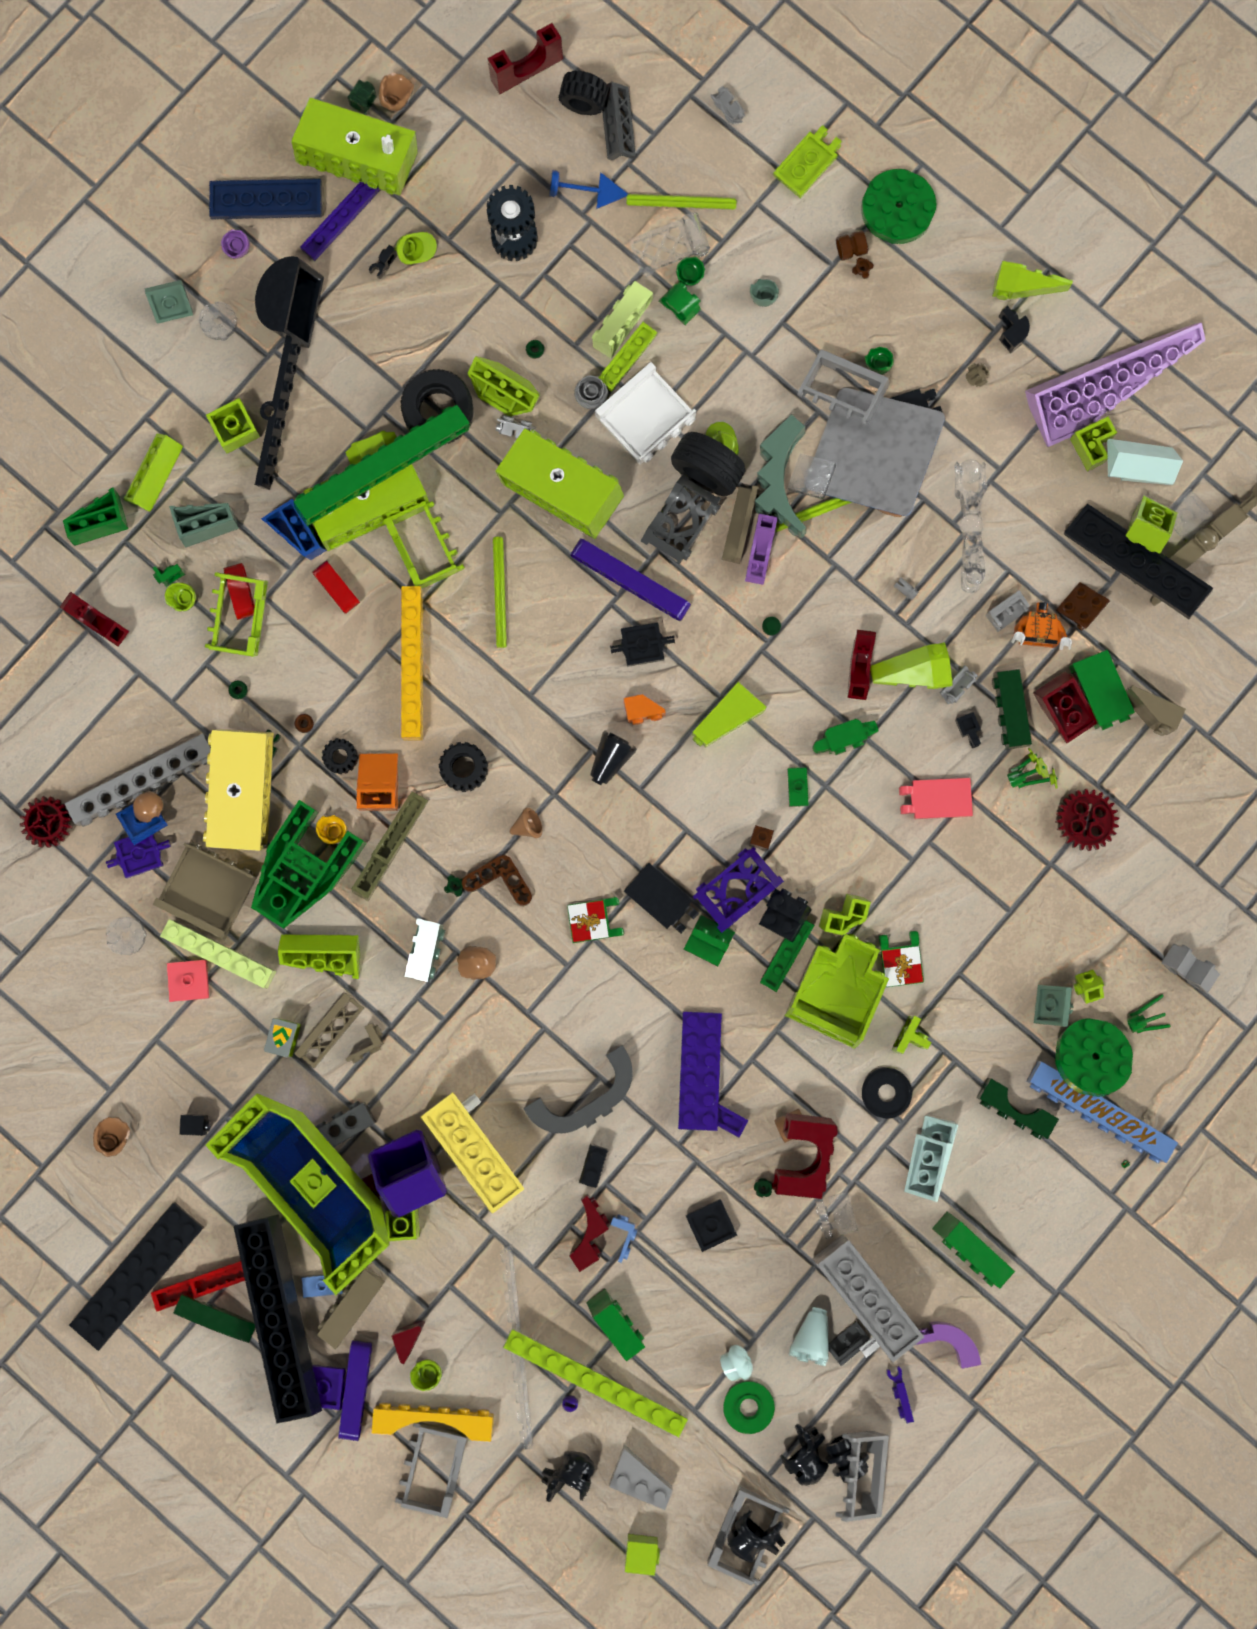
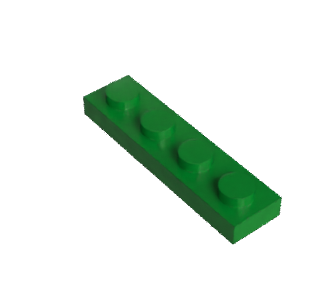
M806 920L793 943L787 939L783 940L760 984L774 992L778 991L814 928V924Z

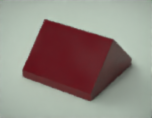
M422 1320L399 1328L391 1335L401 1364L404 1365L409 1358L425 1325V1321Z

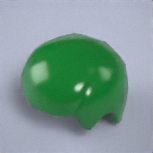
M695 256L682 259L676 269L678 280L686 286L698 284L703 279L705 273L703 262Z
M884 347L870 349L867 356L865 355L867 369L880 375L890 371L894 364L892 352Z

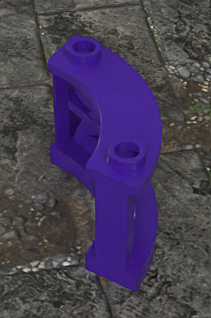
M755 847L749 850L747 848L742 850L737 855L739 858L707 885L703 882L696 888L697 893L693 898L698 899L719 924L717 928L721 933L784 882L780 876H776L755 851ZM750 857L759 867L755 874L751 873L753 869L752 864L749 868L744 867V862ZM738 866L740 872H731ZM760 871H762L771 882H769L767 879L761 876H758ZM721 880L720 889H719L718 887H716V886H714V885ZM729 880H749L745 888L748 902L745 903L742 899L736 897L726 899V888ZM752 882H755L753 887L758 889L756 893L750 891ZM709 891H713L715 893V896L711 897V899H719L720 902L714 904L706 893ZM736 902L738 907L733 909L731 907L732 904L727 906V903Z

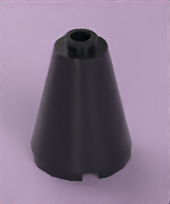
M604 730L590 773L593 777L592 781L601 786L603 783L607 784L636 753L637 748L633 745L631 749L628 741L611 732L608 735V732Z

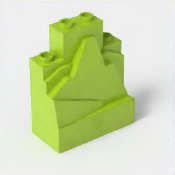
M844 934L835 953L827 946H817L798 989L792 997L785 1016L855 1049L864 1040L889 978L885 977V974L880 971H872L880 952L874 944L862 942L853 934Z

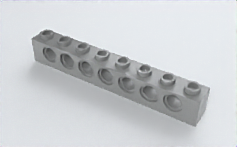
M201 734L65 803L74 824L82 825V827L87 826L98 816L102 818L109 815V811L114 808L120 809L125 807L128 801L135 800L140 794L150 790L151 792L156 791L162 787L161 784L167 781L168 783L174 782L179 779V775L192 773L201 764L207 765V756L211 752V745H208V737L205 734ZM193 751H197V758L191 760L190 753ZM179 759L181 762L180 766L174 769L172 766L173 762ZM162 768V776L156 777V770ZM141 777L146 778V783L143 786L138 784ZM128 786V793L122 795V787ZM110 794L111 801L105 804L104 797ZM93 803L94 809L88 813L87 806Z

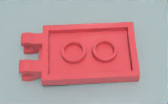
M970 778L912 781V786H901L899 788V795H911L912 805H902L900 807L901 814H914V819L973 816Z

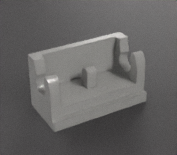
M1019 590L990 610L985 616L996 631L999 632L1029 611L1028 607L1030 605Z

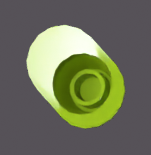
M417 232L401 236L394 248L402 263L415 264L430 260L436 252L437 244L435 238L430 233Z
M725 422L711 424L706 431V436L719 441L738 455L739 447L733 427Z

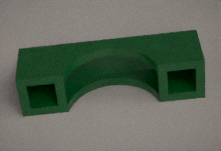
M987 1078L976 1097L980 1100V1105L989 1110L991 1107L997 1110L996 1114L1005 1120L1009 1117L1014 1120L1013 1124L1022 1130L1024 1128L1031 1130L1030 1135L1039 1140L1041 1138L1048 1139L1059 1118L1041 1108L1029 1114L1018 1113L1009 1103L1008 1088L992 1078Z

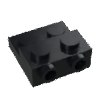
M784 888L781 891L775 889L766 905L768 909L759 925L793 943L812 909L807 905L808 901L799 896L797 899L791 897L792 893Z

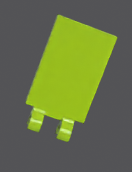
M823 125L815 134L809 132L773 172V176L800 199L836 160L838 155L835 152L841 147L842 141L837 137L829 146L822 141L828 134V129Z

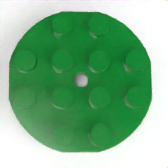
M906 169L887 170L873 178L861 203L862 218L868 230L875 237L892 244H906L920 238L927 232L936 212V197L930 184L922 176ZM899 203L902 207L898 208L896 204Z
M1086 1018L1073 1023L1059 1036L1056 1042V1067L1065 1083L1076 1092L1095 1097L1107 1096L1123 1087L1131 1076L1132 1048L1125 1035L1113 1024L1107 1021ZM1093 1053L1097 1056L1098 1060L1093 1058Z

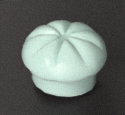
M731 1346L729 1352L723 1354L720 1358L722 1369L731 1381L739 1378L747 1380L751 1376L753 1371L751 1358L741 1346Z

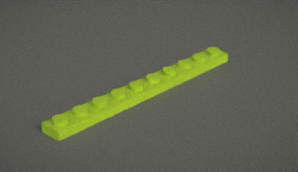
M511 1329L503 1345V1348L677 1437H680L688 1420L686 1417L514 1329Z

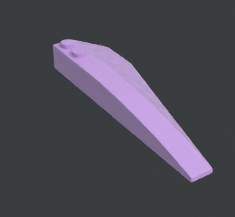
M1199 322L1129 347L1026 390L1025 393L1030 411L1046 446L1050 447L1072 437L1075 432L1085 428L1086 425L1097 422L1107 411L1113 410L1122 400L1125 401L1148 384L1150 379L1160 375L1169 365L1175 364L1181 356L1187 355L1203 343L1205 336L1202 323Z

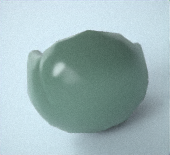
M759 279L755 284L750 285V296L758 306L767 307L778 299L779 288L775 282L769 279Z

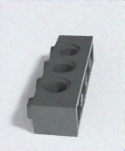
M357 1101L349 1106L350 1110L343 1114L341 1111L332 1116L333 1121L327 1124L324 1121L315 1127L333 1147H336L376 1123L366 1102L360 1104ZM350 1115L355 1116L357 1120L355 1126H350L347 1123V1118ZM333 1125L337 1126L340 1130L338 1136H333L330 1132ZM302 1134L298 1136L299 1141L295 1142V1145L304 1161L308 1163L318 1151Z

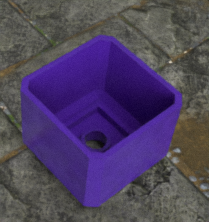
M420 1130L412 1131L372 1150L368 1155L376 1189L394 1217L399 1218L444 1197L447 1193L438 1158Z

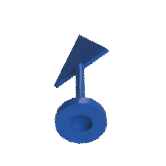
M552 170L549 197H556L558 187L598 193L596 209L628 195V193L601 172L599 188L559 182V172Z

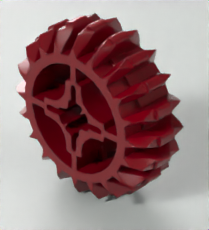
M42 796L40 801L38 798H35V805L29 802L28 806L30 809L24 808L23 811L26 815L20 816L24 822L19 825L25 827L21 832L22 834H27L25 839L31 840L32 845L38 844V847L41 848L44 845L47 848H51L52 844L58 846V839L64 842L65 838L63 835H70L66 830L67 828H73L72 825L68 824V822L73 820L71 817H67L70 814L66 810L65 804H61L60 799L55 800L51 796L47 799V797ZM53 807L58 814L49 815L44 808ZM36 813H37L38 818H37V820L33 823V819H34V817H35V815H36ZM45 819H49V821L47 822V826L44 825V823L46 822ZM58 822H60L59 827H58V829H57V831H56V830H55V825H56ZM44 829L49 836L40 837L36 834L35 830Z

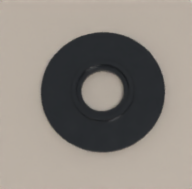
M877 1069L867 1076L862 1086L863 1103L877 1117L885 1119L895 1118L904 1113L911 1103V1084L907 1077L896 1069ZM885 1084L891 1085L895 1089V1097L889 1102L882 1101L878 1095L879 1088Z

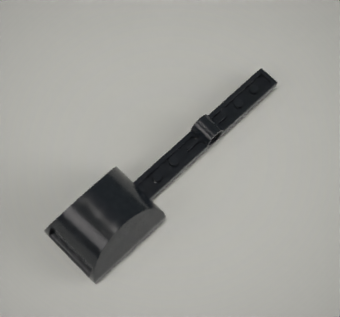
M294 256L284 257L274 262L262 275L255 294V309L259 320L265 327L285 339L273 400L263 403L260 408L261 417L267 420L268 423L255 485L270 490L274 480L273 473L278 461L277 454L281 446V435L285 427L289 397L293 390V378L297 371V359L300 355L301 347H310L324 280L322 274Z

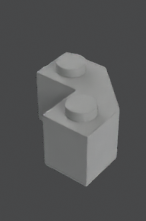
M1173 944L1161 962L1171 973L1180 975L1187 980L1188 984L1207 994L1220 975L1213 963L1207 960L1203 962L1196 959L1192 954V950L1185 945L1180 947Z

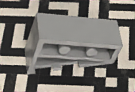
M624 1444L611 1476L609 1487L665 1510L673 1491L672 1485Z

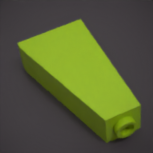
M738 682L692 732L694 737L692 740L700 747L702 745L708 747L762 714L767 707Z

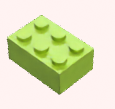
M1143 496L1132 514L1126 537L1131 542L1139 543L1145 546L1147 550L1160 554L1172 535L1178 513Z

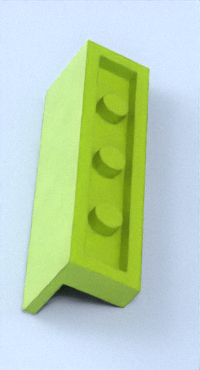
M157 433L123 500L151 512L183 446L167 435Z

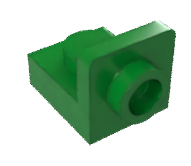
M178 564L167 567L164 573H161L156 566L152 567L155 571L153 576L159 584L163 583L166 587L186 575Z

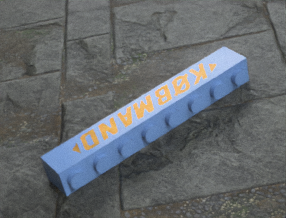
M1037 1061L1026 1081L1031 1084V1089L1038 1093L1041 1091L1048 1094L1047 1098L1055 1103L1058 1101L1065 1104L1064 1108L1072 1113L1077 1111L1082 1114L1080 1118L1099 1124L1098 1129L1105 1133L1109 1131L1114 1133L1115 1139L1124 1144L1126 1141L1133 1145L1132 1149L1141 1154L1143 1151L1150 1155L1149 1159L1158 1164L1160 1161L1167 1163L1178 1142L1106 1099L1076 1092L1065 1083L1057 1070L1042 1061Z

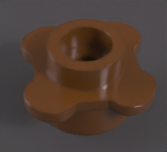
M860 257L856 260V266L852 268V273L867 279L874 265L869 260Z

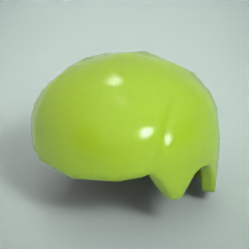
M172 583L167 587L164 594L166 604L180 612L190 610L196 601L194 589L186 583Z
M430 1359L417 1362L410 1372L411 1384L420 1391L434 1389L442 1377L441 1367L436 1361Z

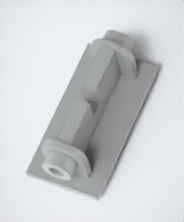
M720 87L718 89L719 94L711 95L715 106L724 113L725 119L729 123H742L741 119L745 117V110L737 101L731 104L734 96L727 87Z
M503 415V418L497 419V421L501 422L500 424L497 423L496 431L499 434L512 437L513 430H516L515 438H518L524 428L529 431L536 429V426H532V422L526 420L517 422L511 416Z
M964 665L952 678L953 686L944 687L940 691L946 703H957L958 699L965 693L963 688L968 689L977 681L978 675L973 671L970 672L967 666Z

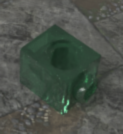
M359 79L347 98L351 107L366 115L377 95L375 87L371 83L363 82Z

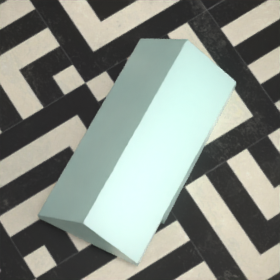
M1115 439L1107 440L1108 477L1121 478L1122 481L1164 485L1174 484L1183 460L1174 448Z
M925 1116L921 1135L916 1134L904 1192L938 1202L958 1128L957 1123Z

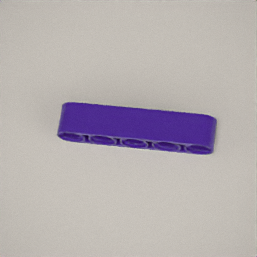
M356 1340L351 1342L339 1439L359 1441L372 1342Z

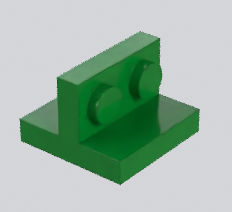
M700 915L683 950L718 967L735 932L726 929L721 933L717 928L719 926L718 923Z

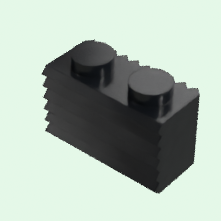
M590 1144L579 1179L580 1184L594 1188L598 1187L601 1172L603 1171L602 1168H604L603 1164H605L608 1153L607 1148Z

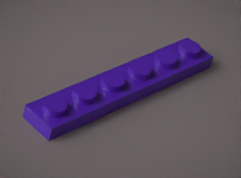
M360 181L300 246V249L312 260L316 261L381 189L379 187L377 189L370 188L367 183L364 184V182Z

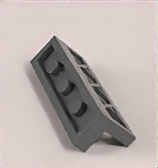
M610 82L607 84L608 93L602 111L607 159L613 161L620 156L633 159L636 157L629 88L615 82ZM618 91H622L623 100L619 96ZM620 107L625 112V117L620 112ZM622 124L624 125V127H625L626 130H627V135L625 134V132H624L623 129H622ZM624 142L627 144L629 151L624 149Z

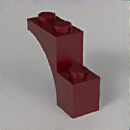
M589 1195L581 1198L587 1214L585 1235L578 1247L569 1254L579 1272L600 1259L598 1255L601 1253L595 1243L591 1244L590 1241L609 1230L608 1224L610 1223L604 1213L600 1214L598 1211L599 1204L594 1196L590 1198Z

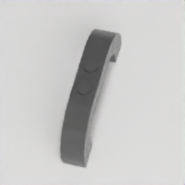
M623 1045L606 1055L615 1071V1081L610 1090L568 1116H558L550 1112L540 1097L523 1108L530 1120L545 1131L569 1133L584 1125L588 1128L597 1122L595 1118L601 1114L605 1117L613 1112L612 1107L625 1097L632 1082V1064Z

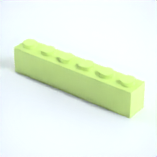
M168 920L160 937L262 988L268 989L277 972L174 920Z

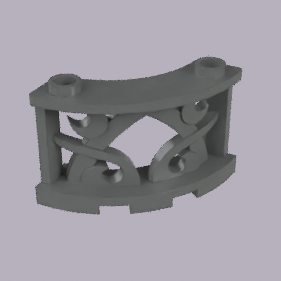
M683 474L665 501L666 504L662 511L658 512L648 526L641 542L646 545L650 543L676 559V563L680 565L683 559L687 561L692 553L690 549L712 514L715 516L721 506L718 504L721 498L689 480L688 476ZM684 487L691 490L696 495L692 498L689 492ZM699 497H702L711 504L709 508L704 511L701 509V506L704 504V502H699L697 505H695L694 502ZM679 501L682 502V506L685 504V501L687 503L681 509L676 507V503ZM690 509L692 528L683 532L673 533L674 522L668 514L670 512L681 514ZM698 516L704 517L700 525ZM664 523L670 524L669 533L667 532L668 528H663ZM692 536L690 541L687 542L685 538ZM675 539V547H677L678 543L683 544V549L680 551L670 545V540Z

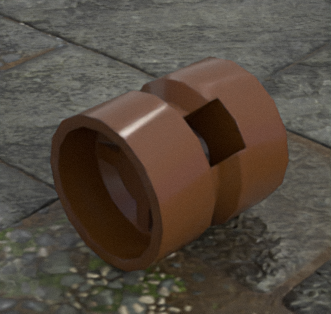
M863 230L853 232L850 237L847 234L836 237L837 252L841 261L851 259L853 254L856 257L868 254L867 240Z

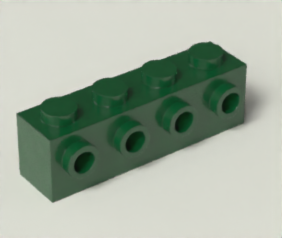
M1020 669L997 672L994 678H992V687L996 689L995 706L999 708L1000 712L998 724L1000 727L1002 726L1003 731L1001 743L1005 745L1006 750L1029 747L1032 741Z

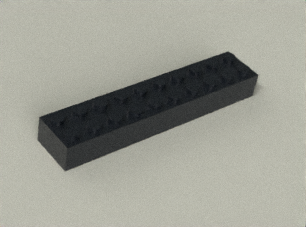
M279 1214L234 1225L276 1424L312 1417L321 1412L322 1407Z

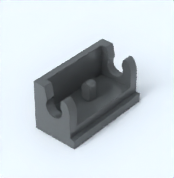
M855 1321L828 1343V1349L839 1365L842 1366L860 1352L859 1348L870 1338Z

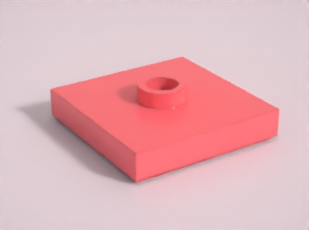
M207 960L167 963L169 1002L209 998Z

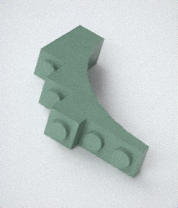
M791 414L760 444V455L768 463L757 472L759 485L766 490L755 500V510L758 514L778 517L777 521L780 524L784 523L793 536L797 535L802 539L806 535V526L797 518L789 505L784 488V476L788 459L796 444L805 435V426Z

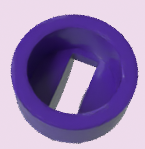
M573 1395L566 1396L562 1402L563 1409L567 1412H574L578 1407L577 1398ZM565 1403L574 1404L575 1407L567 1406Z

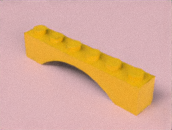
M379 1403L373 1409L372 1434L392 1435L409 1424L434 1421L456 1428L472 1441L491 1442L494 1413H489V1410L480 1409L478 1412H470V1409L458 1408V1411H451L449 1407H438L437 1410L430 1409V1406L426 1405L410 1408L411 1405L399 1404V1407H394L390 1403Z

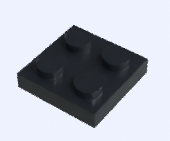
M721 1199L685 1215L702 1252L738 1236Z

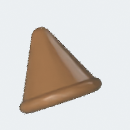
M525 808L509 832L512 835L540 838L543 829L537 813L531 808Z

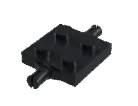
M657 622L621 628V644L610 646L611 654L623 652L627 667L664 661V645L675 643L674 635L663 637Z

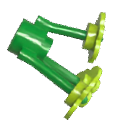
M1028 748L1030 753L1027 754L1029 758L1017 767L1012 768V772L1007 774L1013 788L1018 786L1020 789L1024 786L1050 782L1051 785L1055 786V789L1058 788L1054 768H1052V773L1049 774L1041 757L1037 758V754H1034L1030 748ZM1031 761L1034 764L1037 763L1035 769L1026 773L1020 770ZM1035 773L1043 776V779L1024 782L1027 780V776Z

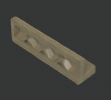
M752 486V489L738 488L722 555V560L740 564L758 486Z
M344 993L294 1054L300 1059L305 1060L313 1068H316L365 1008L350 995ZM350 1002L359 1008L354 1015L346 1016L345 1007ZM343 1018L344 1027L341 1030L333 1031L335 1019ZM331 1033V1043L321 1046V1036ZM318 1048L319 1057L313 1062L306 1054L311 1049Z

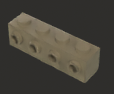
M367 1267L353 1279L355 1280L353 1286H347L341 1296L344 1298L340 1304L336 1302L329 1312L332 1315L329 1319L326 1320L324 1318L318 1326L320 1331L317 1336L334 1349L338 1348L385 1283V1280Z

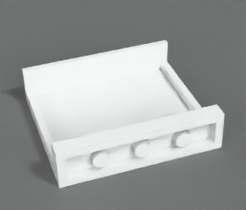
M650 362L595 410V417L641 465L643 462H649L654 456L653 453L657 450L661 451L668 444L667 441L672 437L673 439L682 432L681 429L685 425L690 426L696 419V410L689 408L656 372V367Z

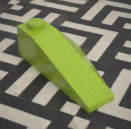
M1002 261L995 275L992 296L997 297L999 300L1066 292L1070 289L1073 281L1054 274L1045 276L1038 269L1035 271L1027 270V266L1023 264Z
M945 642L926 645L870 666L873 684L895 686L897 684H908L909 687L919 685L927 686V689L953 686L950 658Z

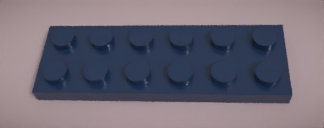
M321 179L209 181L210 219L322 217Z

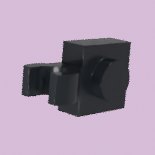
M388 245L386 249H383L379 254V262L369 267V273L372 274L377 269L379 270L377 278L381 279L384 271L388 270L397 257L395 248Z
M974 712L957 718L955 722L962 738L968 736L971 748L978 747L981 742L976 732H979L981 728Z

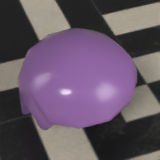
M229 230L221 241L224 253L234 259L245 256L250 248L249 239L241 230Z

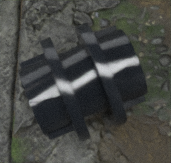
M842 1434L826 1445L827 1448L825 1449L828 1455L825 1459L828 1464L836 1463L837 1466L832 1470L834 1476H840L843 1483H848L845 1481V1476H849L850 1461L847 1460V1455H851V1442L843 1438ZM866 1452L860 1453L857 1480L868 1472L869 1467L866 1461H868L869 1456Z

